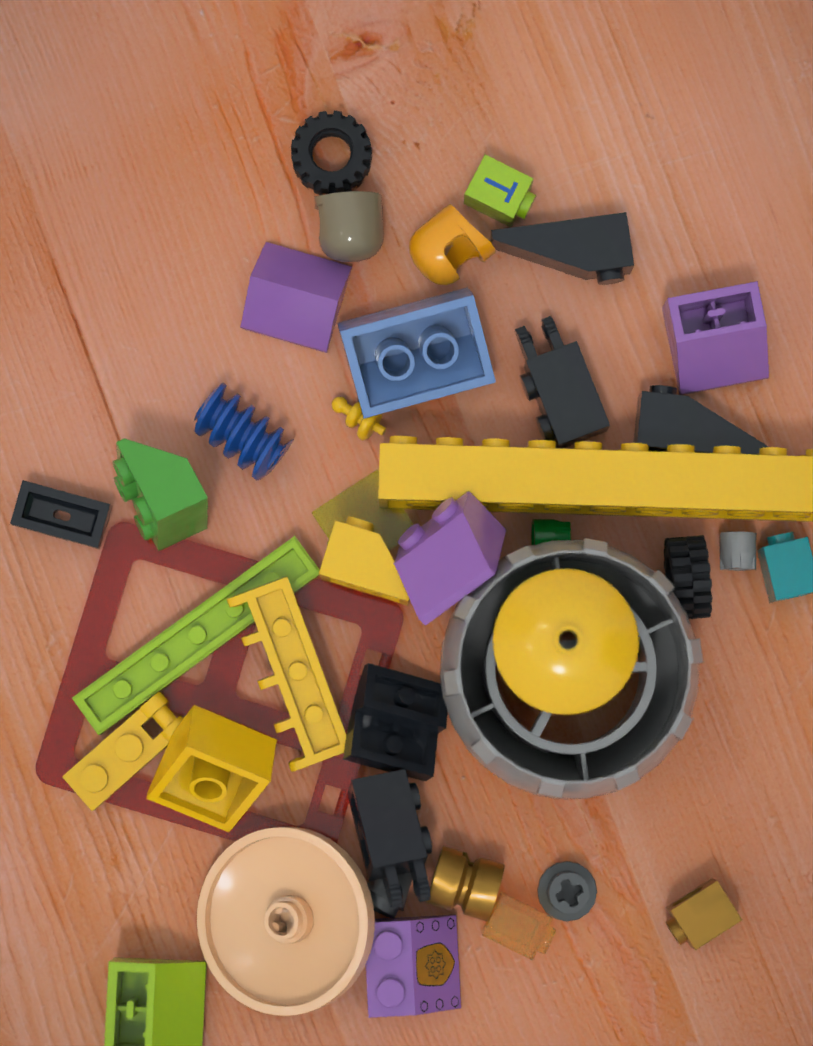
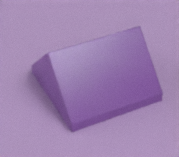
M265 242L250 276L241 329L327 353L352 266Z

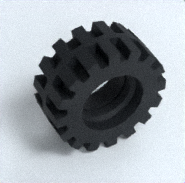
M326 111L318 112L319 116L315 118L312 116L308 117L305 120V124L302 127H298L295 132L294 140L292 139L291 159L294 171L302 184L307 189H313L315 194L350 192L355 186L359 187L363 183L364 177L368 176L372 161L370 138L367 136L363 125H359L356 122V118L348 115V117L343 116L340 111H334L333 114H327ZM331 136L345 141L351 151L350 160L346 166L333 172L325 171L318 167L312 156L316 144L323 138Z

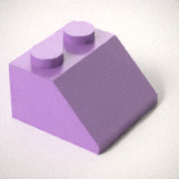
M470 491L466 492L456 501L452 497L445 500L434 511L431 520L423 526L419 524L412 525L398 540L400 546L394 565L418 619L425 626L496 574L506 529Z

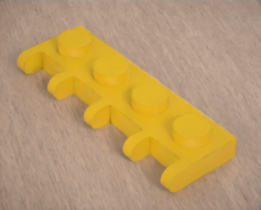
M288 577L277 579L227 598L229 607H237L245 602L248 603L258 631L242 637L241 640L244 647L262 641L274 674L258 680L259 688L262 690L278 684L290 715L289 718L273 724L275 731L280 733L294 727L304 756L288 762L290 771L294 772L344 753L347 735Z

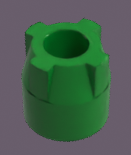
M555 519L532 520L531 546L552 540H571L570 522H562Z

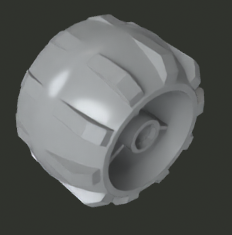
M587 538L583 540H552L532 546L527 545L500 559L496 574L458 602L450 617L442 643L440 664L442 695L452 725L468 751L486 769L507 784L534 795L554 799H588L613 793L639 781L657 767L679 740L683 739L693 720L691 715L698 694L700 663H703L700 639L695 638L688 615L672 591L674 589L673 584L659 570L653 571L632 555L608 546V542ZM556 569L585 571L611 584L628 603L638 629V662L635 663L632 673H639V681L631 707L621 721L610 731L594 740L580 744H560L540 738L552 713L542 710L539 712L530 731L526 730L506 708L496 681L493 632L502 605L510 594L523 582L540 573ZM559 640V644L564 649L569 650L576 646L577 641L567 640L560 642Z

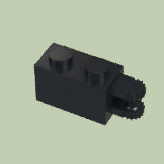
M549 316L541 319V328L552 351L537 356L530 332L527 331L525 326L515 329L518 343L525 358L524 370L526 373L519 377L527 399L530 401L536 398L542 413L541 416L536 417V421L543 440L555 441L556 448L562 449L573 445L575 442H581L607 432L610 424L577 341L564 346L555 322Z
M406 769L352 779L347 796L368 881L383 879L388 903L391 908L402 906L403 892L397 875L411 873L413 889L418 901L431 900L425 862L428 857L427 854L432 853V843L427 826L420 827L416 810L421 809V800L416 783H409Z

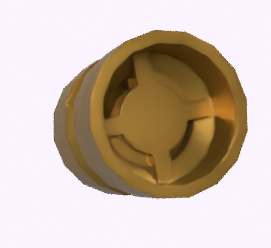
M443 846L430 884L431 900L426 901V903L447 910L460 905L464 915L488 922L498 895L505 864L482 857L473 863L469 861L466 852Z

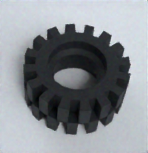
M704 536L665 538V577L673 584L674 589L672 591L686 611L689 619L710 617L712 613V580L710 579L708 549H706Z

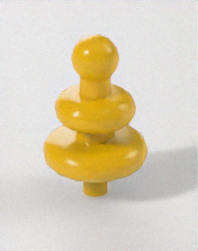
M340 396L333 399L332 409L336 413L346 415L345 423L349 428H354L359 424L357 436L360 440L369 439L374 432L383 436L387 429L379 424L383 414L364 418L359 402L352 406L348 404L344 397Z

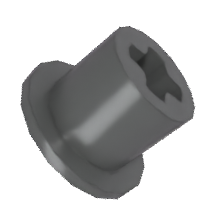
M568 861L556 863L546 869L539 880L537 889L539 902L545 912L553 918L562 921L578 920L589 913L595 904L597 895L595 880L590 872L580 864Z

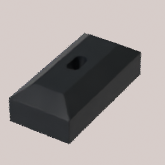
M23 480L10 524L100 550L112 505ZM58 511L69 513L71 518L69 521L56 519L55 513Z

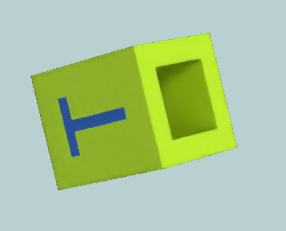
M485 154L464 194L463 204L512 227L517 216L522 219L526 218L534 203L536 195L530 192L534 178Z

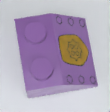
M456 915L375 919L373 944L366 963L368 1018L420 1015L461 1008Z

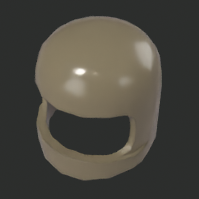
M350 191L314 196L315 209L319 211L320 218L319 243L322 251L328 257L341 262H359L370 259L377 254L382 247L384 239L381 194L366 191Z

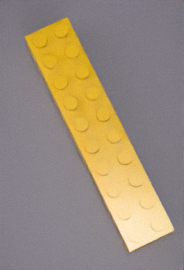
M391 436L389 443H380L379 509L436 510L448 498L452 497L456 501L466 492L470 491L489 512L813 522V449L805 450V455L787 456V449L781 447L760 448L759 455L741 454V447L715 446L713 447V453H695V446L673 444L667 445V451L655 452L648 451L649 445L644 443H623L619 450H602V443L591 441L575 442L572 449L556 448V442L550 440L528 441V447H510V440L483 439L481 446H463L464 439L456 437L436 438L435 445L417 444V437Z

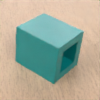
M794 532L767 537L768 546L757 550L769 603L813 594V556L808 537L795 539Z

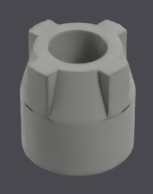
M740 531L721 532L720 570H756L757 533Z

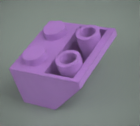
M757 281L667 298L662 311L679 395L769 378L767 325Z

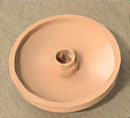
M276 827L255 831L240 838L217 858L201 888L197 908V930L200 947L210 971L219 984L233 998L247 1007L262 1013L291 1016L327 1006L341 997L355 983L363 971L371 952L375 931V915L367 882L355 861L343 848L328 837L309 829Z

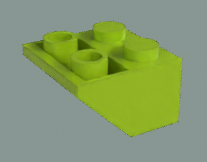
M115 957L110 960L108 964L104 1046H203L206 961Z

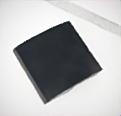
M366 664L351 710L343 760L387 772L406 769L407 777L425 782L434 777L438 733L446 729L448 714L442 695L441 683L374 664Z

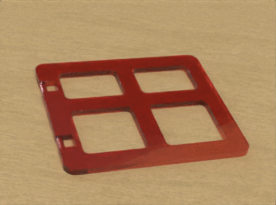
M129 522L117 523L109 530L36 761V774L43 783L76 793L62 777L80 761L75 756V748L85 716L72 697L120 663L107 657L106 648L133 563L143 560L228 585L259 561L186 539L158 551L152 538L145 541L137 526ZM315 578L294 594L298 606L357 624L362 631L338 710L347 735L351 710L361 678L359 673L366 650L369 649L382 653L378 666L390 668L403 625V612L393 601ZM255 623L213 653L203 683L193 685L176 680L160 691L169 701L166 706L172 712L186 716L192 706L196 705L277 739L276 743L303 751L294 727L280 733L275 731L273 724L289 718V713L243 700L236 693L249 645L244 647L241 638L254 632ZM344 753L322 761V767L307 817L301 825H293L246 811L232 830L226 832L146 799L151 782L137 777H132L105 802L232 841H237L250 833L267 828L299 827L318 832L337 843L349 805L347 796L351 780L357 778L361 764L343 760ZM326 784L341 789L334 815L318 811Z

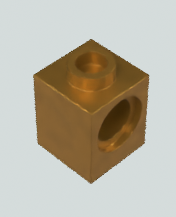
M712 878L666 907L672 917L665 922L668 929L680 946L688 942L689 946L694 950L699 949L742 921V918L719 882Z

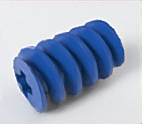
M221 383L209 395L196 413L194 421L197 420L194 432L198 436H203L212 430L209 444L212 447H217L226 442L223 455L229 459L240 453L238 467L243 470L255 463L252 477L256 481L261 480L276 467L290 448L294 439L282 445L280 441L284 429L279 427L268 434L266 429L270 418L265 416L255 423L251 421L255 407L250 405L243 411H238L237 407L241 396L237 393L227 401L224 400L223 396L227 385Z

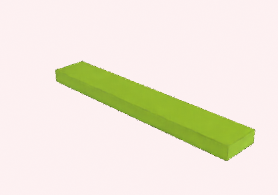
M295 536L80 691L72 697L73 701L98 735L103 734L147 702L156 693L165 689L255 623L247 602L237 607H229L227 598L286 576L295 594L317 578L320 569Z

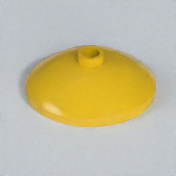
M575 569L546 571L523 582L510 594L502 605L493 632L495 661L507 686L530 706L553 714L569 715L583 713L611 700L630 678L638 655L639 638L637 624L624 597L602 578ZM571 631L576 635L577 644L573 649H564L559 644V636L562 632Z

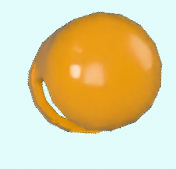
M451 204L445 206L413 233L409 241V252L413 263L424 277L438 285H449L458 281L460 278L456 271L469 259L478 258L485 262L496 253L492 243L473 227ZM451 246L449 252L445 255V249Z

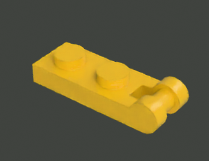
M160 691L62 776L91 811H95L167 748L174 730L183 720V717L179 716L177 718L166 706L169 701ZM151 718L163 729L154 739L143 727Z

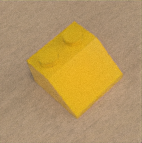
M347 516L345 523L335 521L319 571L321 580L409 606L410 599L394 565L395 561L381 535L374 532V524L351 516Z
M193 705L174 730L148 789L146 799L230 832L271 782L277 739Z

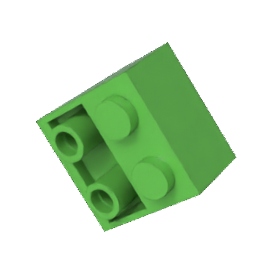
M125 438L116 442L117 459L112 461L117 474L114 477V482L123 501L132 500L137 513L134 516V521L145 541L152 538L157 550L160 551L207 529L208 497L187 458Z

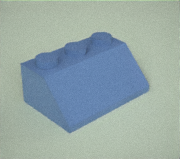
M468 287L337 323L364 418L496 383L475 298Z

